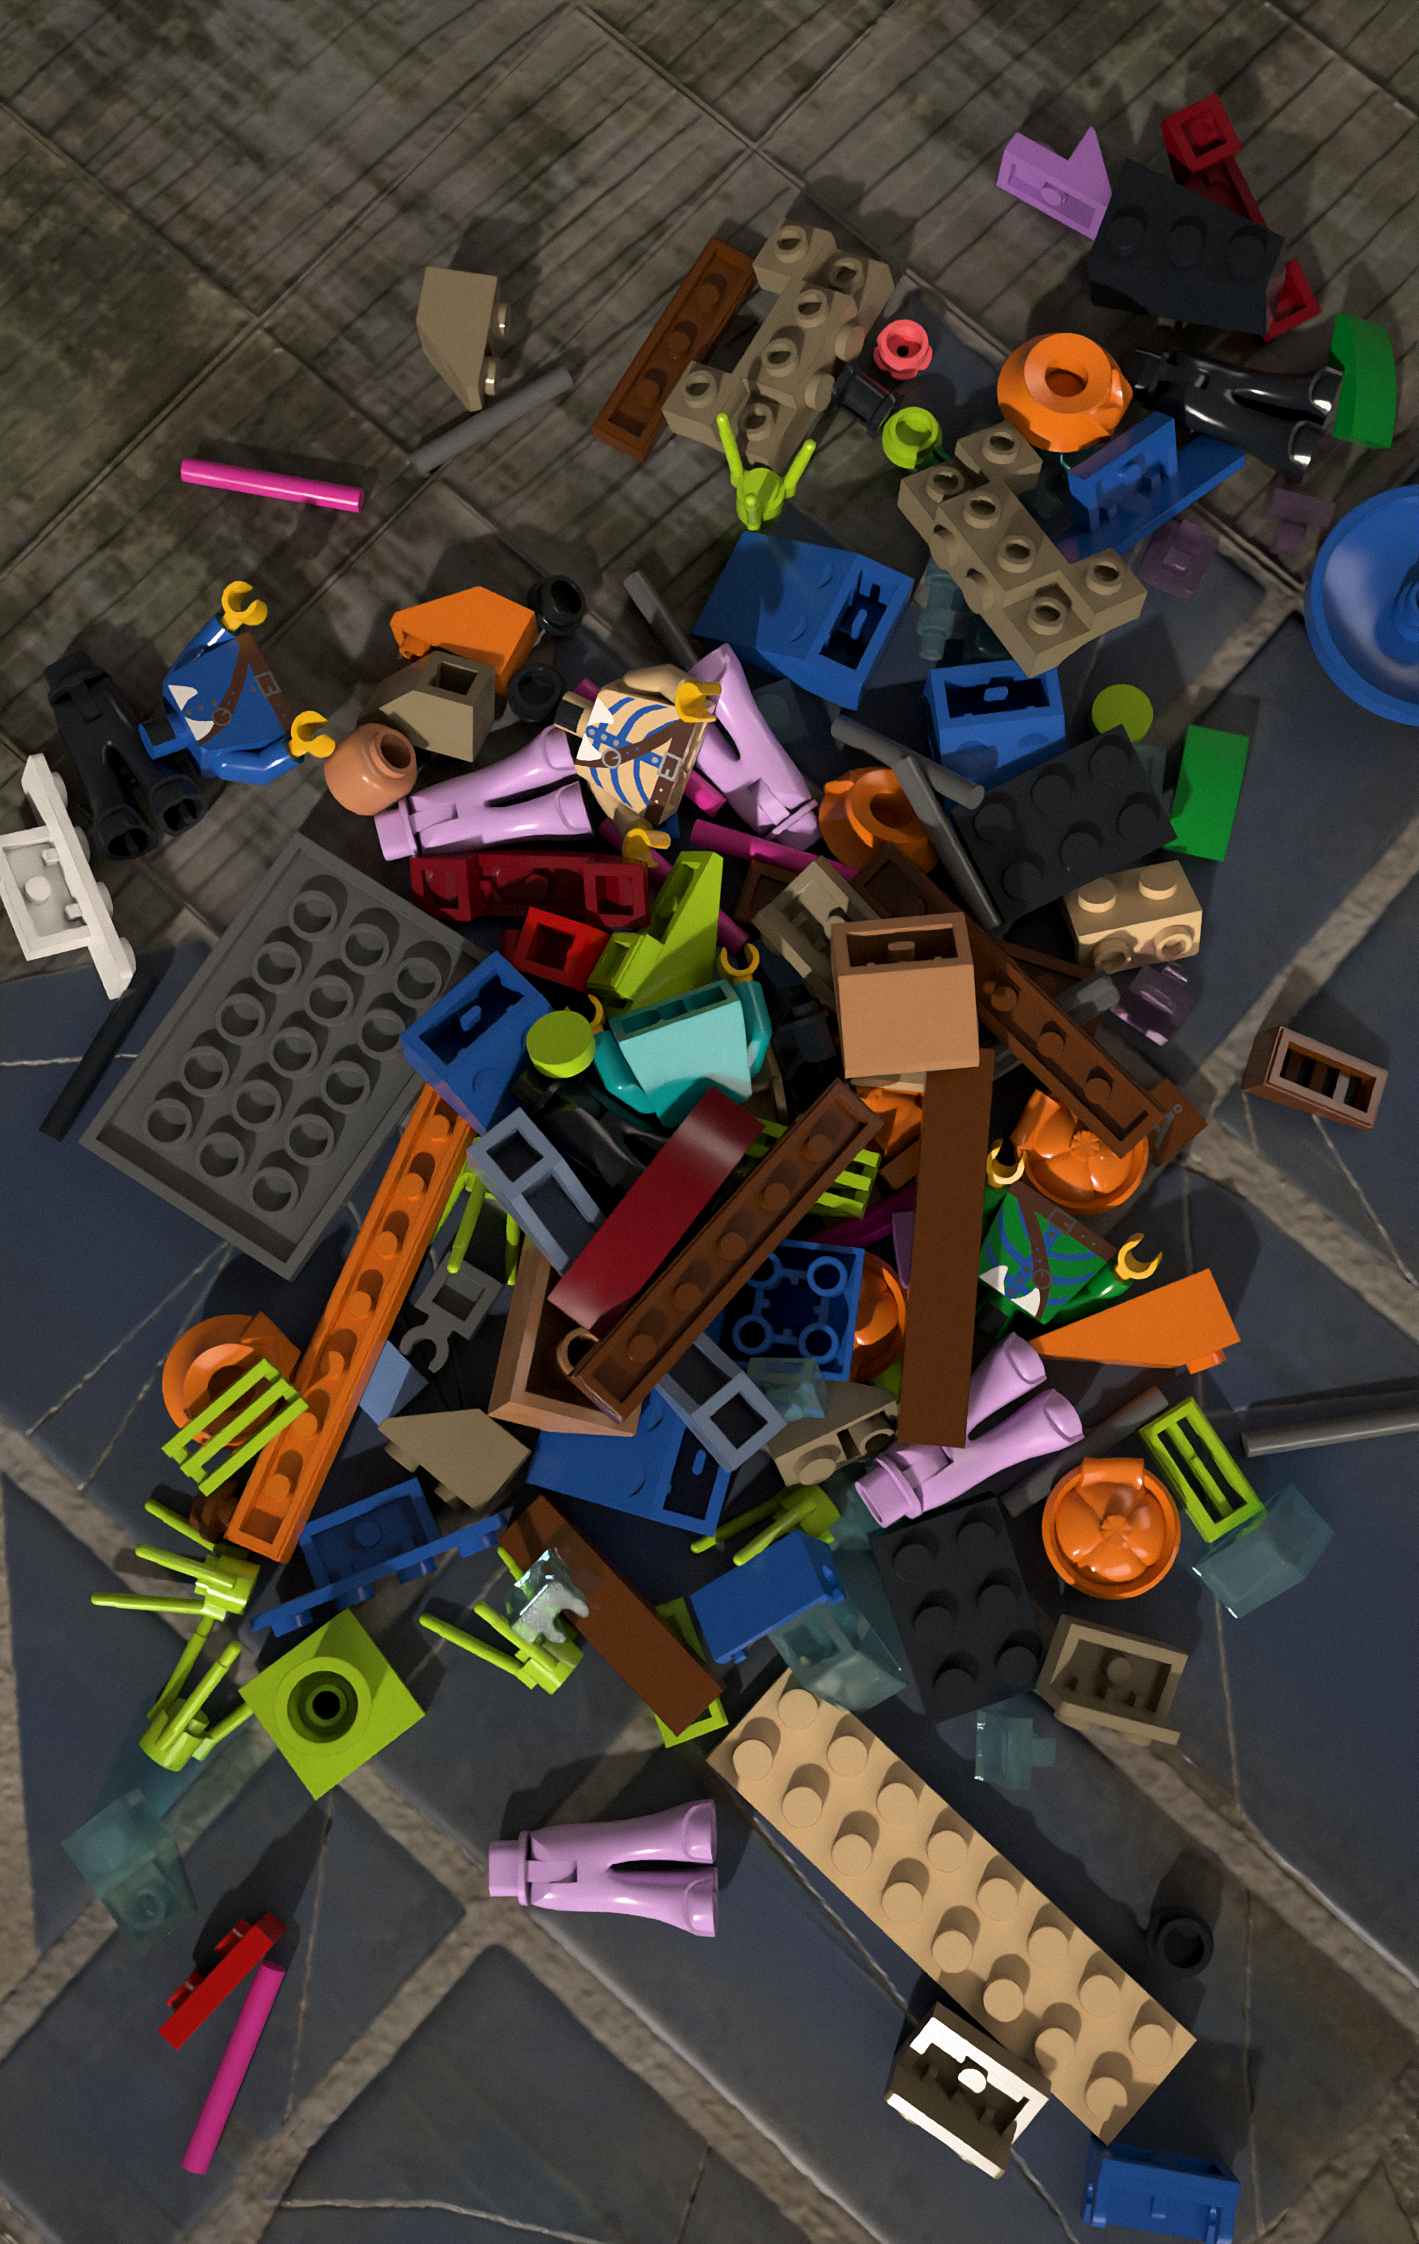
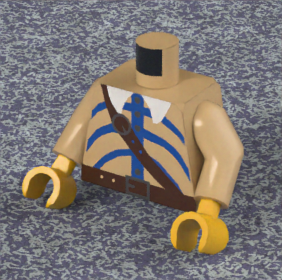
M665 664L628 671L621 679L603 686L595 702L568 691L559 703L554 717V726L583 739L574 763V770L578 775L587 780V788L624 839L622 843L623 857L647 861L648 868L656 869L658 865L651 857V847L667 849L670 846L671 838L669 834L653 830L651 823L660 825L677 812L709 722H715L717 718L716 715H712L716 703L706 699V695L721 694L722 687L718 682H700L672 664Z

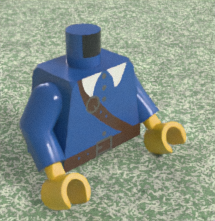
M234 581L223 591L222 606L226 613H215L190 640L167 671V676L163 680L162 705L166 714L139 723V732L148 754L154 760L184 749L197 775L207 779L218 776L222 780L263 786L302 764L305 760L304 754L307 752L319 758L328 757L334 752L335 740L327 734H322L311 741L314 732L319 728L325 727L328 724V720L314 711L302 712L295 718L250 631L243 634L240 633L239 627L242 623L250 626L258 625L265 620L268 612L266 603L259 599L252 602L247 610L241 612L243 599L250 595L253 590V586L248 583Z

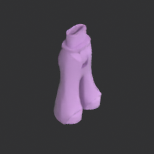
M725 643L705 656L687 673L700 682H718L721 685L722 691L720 695H706V699L716 703L713 713L731 735L738 748L740 757L716 724L709 722L694 766L728 799V804L753 831L764 837L763 839L805 852L823 838L819 819L812 811L819 804L815 799L811 800L809 789L802 774L766 723L751 694L741 663L730 645Z
M554 725L548 726L518 752L477 771L420 790L408 797L409 801L406 797L398 800L399 808L375 814L374 820L385 860L388 862L410 855L479 851L522 842H572L595 838L589 806L581 787L583 785L582 779L574 770L576 757L568 732ZM547 792H551L544 796L520 804L511 805L507 807H495L516 800H521L537 796L540 794H544Z
M1010 1332L989 1351L971 1375L965 1448L894 1441L883 1454L873 1459L875 1469L855 1482L858 1494L875 1520L883 1528L888 1527L903 1515L913 1519L924 1511L943 1505L1007 1467L1032 1457L1061 1450L1085 1437L1082 1433L1079 1416L1074 1407L1053 1388L1041 1392L972 1441L968 1439L969 1432L975 1426L1047 1379L1039 1355L1028 1342L1017 1336L1015 1332Z
M714 1800L691 1801L659 1813L625 1820L562 1824L541 1828L532 1832L530 1830H522L518 1840H491L489 1845L490 1896H518L520 1905L529 1906L531 1903L542 1908L560 1911L612 1912L642 1916L663 1921L697 1936L715 1937L718 1923L717 1867L616 1870L612 1866L617 1863L637 1860H672L713 1864L717 1854V1823Z

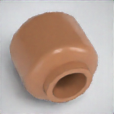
M367 723L357 727L335 744L334 752L325 757L323 770L329 790L344 808L358 815L372 816L386 810L411 791L417 780L418 768L414 748L402 733L384 724Z

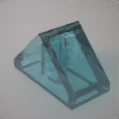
M1292 1483L1285 1484L1263 1504L1264 1509L1242 1522L1192 1566L1201 1579L1237 1619L1305 1580L1335 1534Z

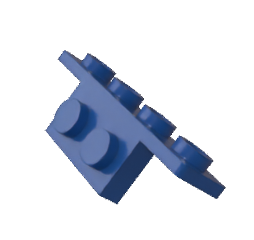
M1155 411L1067 472L1074 525L1051 541L1069 564L1078 562L1110 547H1113L1118 555H1121L1245 466V451L1207 435L1197 437L1177 451L1174 418Z
M416 1477L308 1522L299 1538V1544L317 1590L248 1619L252 1631L255 1632L271 1626L275 1637H279L314 1622L309 1609L334 1599L337 1610L340 1611L375 1596L376 1594L371 1583L396 1573L401 1585L437 1570L433 1557L455 1547H458L463 1559L499 1543L495 1531L509 1525L505 1513L496 1514L443 1536L420 1477Z

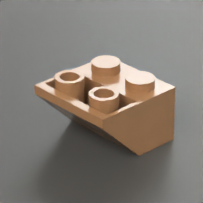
M964 912L831 924V975L845 1079L979 1067L974 967Z

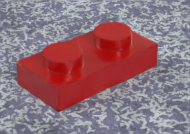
M270 1911L253 1927L242 1918L215 1947L214 1951L223 1960L205 1979L195 1970L165 2002L174 2013L158 2032L178 2050L288 1929Z

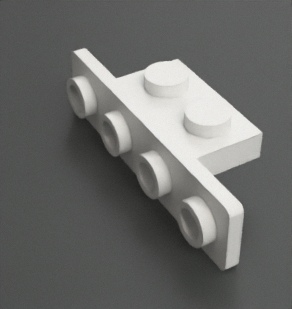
M43 753L29 755L21 783L39 827L0 835V896L27 961L88 946L109 999L119 998L122 992L127 989L136 971V961L132 947L125 937H118L112 923L113 905L109 891L103 882H96L88 864L90 861L89 844L81 827H73L66 811L68 798L60 774L58 772H50Z

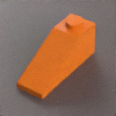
M1208 1268L1027 1342L1033 1347L1039 1357L1044 1359L1169 1369L1186 1364L1191 1375L1227 1361L1222 1349L1241 1340Z

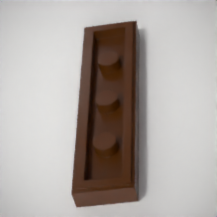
M713 235L711 236L593 422L592 436L639 462L645 463L668 426L661 410L662 406L691 360L704 365L707 364L758 283L752 266L756 258Z
M548 1492L541 1494L498 1538L499 1544L676 1737L728 1687Z

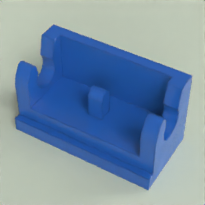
M797 1529L755 1555L744 1565L735 1567L690 1595L715 1662L724 1665L733 1659L738 1664L748 1658L747 1646L817 1603L823 1605L831 1600L835 1605L846 1598V1591L831 1557L833 1554L829 1544Z
M1090 2137L1080 2217L1083 2222L1089 2223L1090 2226L1104 2228L1106 2224L1200 2240L1204 2241L1205 2244H1231L1237 2198H1240L1241 2182L1225 2161L1112 2141L1107 2146L1099 2138Z

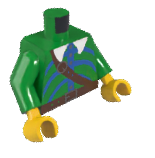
M1003 1139L995 1140L990 1145L987 1154L977 1288L982 1290L984 1294L976 1304L974 1324L975 1331L994 1343L1000 1340L1016 1315L1037 1329L1047 1322L1064 1327L1106 1309L1134 1283V1278L1143 1279L1152 1275L1162 1260V1252H1159L1148 1263L1139 1262L1132 1256L1131 1248H1134L1144 1237L1142 1233L1131 1235L1119 1251L1118 1259H1112L1118 1251L1117 1248L1019 1180L1023 1174L1027 1159L1025 1150L1022 1151L1019 1161L1013 1166H1004L997 1161L995 1156H997L1001 1148Z

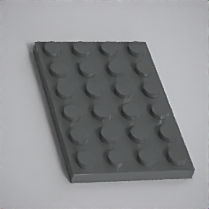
M295 831L80 1137L78 1143L278 1275L294 1283L419 1099L427 1083L406 1062L399 1036L491 954L298 831Z

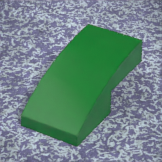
M1348 313L1337 314L1327 367L1344 372L1341 380L1342 387L1332 437L1372 450L1390 449L1396 414V372L1392 345L1387 329Z
M1187 724L1171 784L1175 787L1167 814L1178 839L1162 846V849L1221 862L1224 861L1240 794L1250 737Z

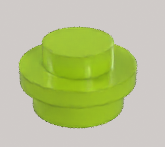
M907 407L900 410L888 419L883 429L882 447L886 456L894 464L903 468H919L929 453L932 454L933 449L938 445L941 447L942 430L939 423L930 412L920 407Z

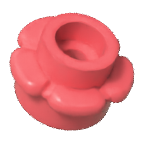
M906 319L894 321L881 331L877 337L878 347L874 348L873 351L874 362L879 370L882 372L888 371L891 373L892 378L902 381L915 378L917 371L925 370L932 359V348L928 345L926 331L918 323ZM903 349L908 354L902 357L897 354V351Z

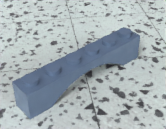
M518 1107L466 1149L467 1163L550 1264L563 1277L607 1218L584 1189L564 1158L521 1107ZM653 1275L650 1276V1278L647 1280L644 1286L648 1283V1281L652 1278ZM704 1332L698 1336L655 1386V1389L726 1473L736 1470L788 1424L746 1373Z

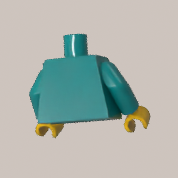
M746 943L744 953L748 961V968L737 970L729 964L726 948L723 947L717 959V970L723 978L722 980L610 1018L608 1021L612 1031H605L603 1028L606 1022L604 1006L595 996L587 994L596 1008V1016L589 1023L597 1045L596 1054L591 1063L604 1088L638 1114L649 1115L656 1113L664 1128H674L681 1125L712 1085L738 1105L747 1102L752 1097L751 1079L761 1072L773 1033L761 983L753 981L752 974L759 963L757 948L750 943ZM568 1006L565 1007V1010L571 1011Z

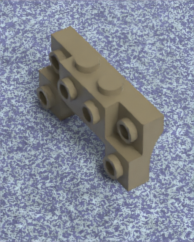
M781 217L752 263L761 289L780 294V297L732 374L691 360L661 408L673 433L706 444L724 454L725 451L719 434L716 416L720 412H725L733 429L743 466L748 470L767 468L778 476L781 475L819 411H823L829 405L832 386L844 368L853 359L858 358L863 348L864 338L895 290L888 264L837 249L832 232Z
M1008 419L958 439L954 458L901 479L897 506L928 545L937 566L942 570H947L963 591L969 608L974 613L982 616L1030 679L1055 668L1069 655L1092 639L1139 618L1148 591L1113 547L1073 564L1067 562L1016 497V495L1036 488L1043 461Z

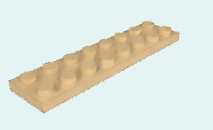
M795 1658L705 1757L706 1762L1003 2047L1052 2081L1050 2092L1107 2146L1197 2041L1176 2018Z

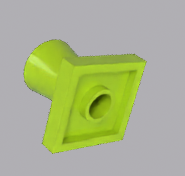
M350 1607L344 1609L238 1690L315 1801L426 1715L424 1709ZM323 1691L333 1692L339 1698L340 1709L333 1718H323L316 1712L315 1700Z

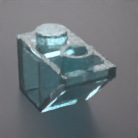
M845 1589L846 1598L835 1605L831 1600L823 1605L817 1603L771 1631L767 1636L803 1688L842 1712L850 1711L858 1717L907 1687L909 1680Z
M139 1788L116 1799L61 1842L65 1851L139 1957L199 1911L177 1842Z

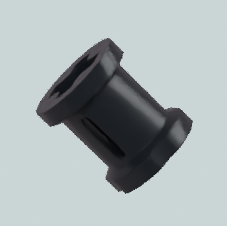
M853 359L844 368L832 386L831 401L827 408L832 412L840 409L866 427L867 436L877 440L883 434V429L888 419L899 410L905 394L898 389L889 391L862 372L863 364Z

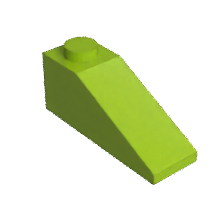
M714 851L680 852L650 908L651 926L640 928L638 933L650 935L664 946L634 1002L602 998L601 1004L606 1012L605 1025L610 1027L608 1021L610 1018L713 983L723 858Z

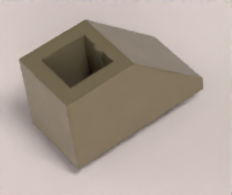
M426 266L416 318L423 353L469 413L474 416L486 408L488 395L496 396L498 393L501 377V360L495 357L497 341H506L508 338L511 306L510 303L502 302L498 276Z
M436 650L379 681L356 720V728L367 723L384 724L402 733L412 746L473 763L494 725L495 667Z
M791 1377L762 1391L763 1395L788 1423L766 1443V1446L789 1493L805 1485H815L823 1482L834 1471L864 1456L880 1454L887 1450L895 1441L898 1406L890 1390L851 1381L843 1382Z
M480 1408L385 1418L377 1428L390 1439L383 1449L412 1473L421 1465L440 1482L433 1491L462 1515L465 1514L469 1507L473 1508L477 1513L486 1512L532 1456L534 1451L496 1418L487 1416L486 1410Z

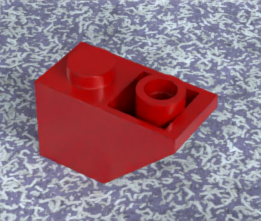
M530 907L510 964L528 981L589 1001L590 999L587 994H590L601 1002L602 997L588 989L586 982L607 945L611 934L590 925Z

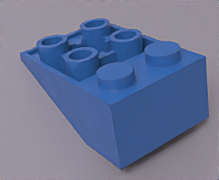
M744 530L691 633V637L715 649L728 643L739 660L856 713L908 610L915 579L859 553Z
M1014 659L929 670L922 694L931 760L983 786L984 792L1066 752L1065 719L1057 666L1030 679ZM936 791L937 800L969 857L947 813L950 809L960 804Z
M496 950L406 1029L399 1038L406 1062L482 1137L518 1107H521L527 1116L532 1111V1109L509 1092L519 1077L532 1064L526 1046V1037L529 1029L539 1018L548 1013L555 1012V1010L543 995ZM592 1063L582 1072L576 1074L582 1075L604 1088ZM562 1156L569 1167L575 1162Z
M687 1228V1230L684 1232L681 1238L677 1241V1243L674 1245L671 1251L667 1254L665 1260L674 1251V1249L678 1246V1244L682 1241L686 1234L691 1230V1228ZM783 1239L703 1332L744 1372L849 1382L865 1249Z
M654 1387L642 1401L637 1433L633 1437L540 1430L525 1482L714 1537L731 1472L726 1473Z

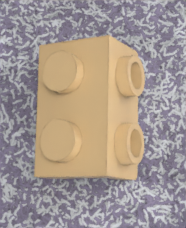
M1178 860L1107 874L1057 898L1058 907L1075 944L1074 964L1095 971L1104 970L1107 974H1113L1127 969L1193 956L1199 951L1203 910Z

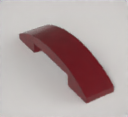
M1217 93L1165 118L1161 122V129L1175 182L1269 229L1234 158L1243 147ZM1296 258L1285 263L1286 284L1267 336L1260 335L1266 342L1322 313Z
M548 850L466 851L414 855L409 858L414 906L436 920L473 921L482 915L527 917L530 907L568 919H586L587 925L627 928H648L651 926L647 861L607 854Z
M712 1085L617 1205L546 1299L599 1340L620 1317L764 1129L765 1125Z

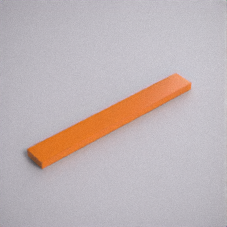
M426 1083L293 1379V1386L309 1402V1407L263 1447L223 1538L280 1563L289 1564L467 1158L466 1149L472 1145L473 1139L477 1135V1132L428 1083ZM284 1399L280 1410L289 1403L286 1399Z

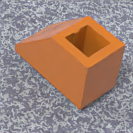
M481 586L395 612L390 621L398 647H400L399 651L405 658L414 663L437 650L494 666L495 693L505 698L507 697V687L510 679L523 667L539 637L534 611Z

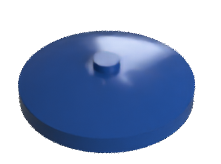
M1419 484L1398 487L1379 493L1347 513L1332 529L1318 550L1311 564L1304 591V618L1309 641L1318 661L1330 679L1344 694L1368 711L1391 721L1419 727Z

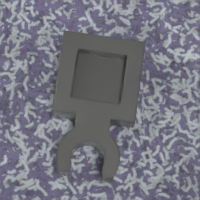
M448 1251L414 1305L429 1315L424 1325L410 1329L402 1338L399 1347L400 1352L410 1356L417 1343L424 1339L432 1340L436 1345L437 1352L434 1359L430 1362L428 1369L436 1374L441 1372L451 1359L452 1347L450 1340L454 1333L457 1332L472 1341L506 1287L465 1260L462 1261L457 1273H450L447 1270V1264L451 1255L450 1251Z

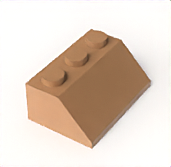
M525 1234L487 1416L548 1432L635 1436L642 1402L622 1424H616L566 1377L596 1344L598 1339L546 1299L562 1277ZM664 1260L661 1262V1264L657 1267V1269L654 1271L652 1275H654L657 1272V1270L664 1263Z

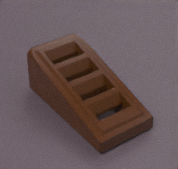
M1280 1025L1261 1031L1256 1035L1241 1083V1089L1279 1104L1368 1131L1373 1129L1388 1071ZM1302 1061L1308 1063L1301 1086L1296 1084ZM1329 1069L1333 1071L1327 1095L1325 1096L1321 1094L1327 1070ZM1350 1077L1358 1079L1352 1104L1349 1106L1343 1102Z

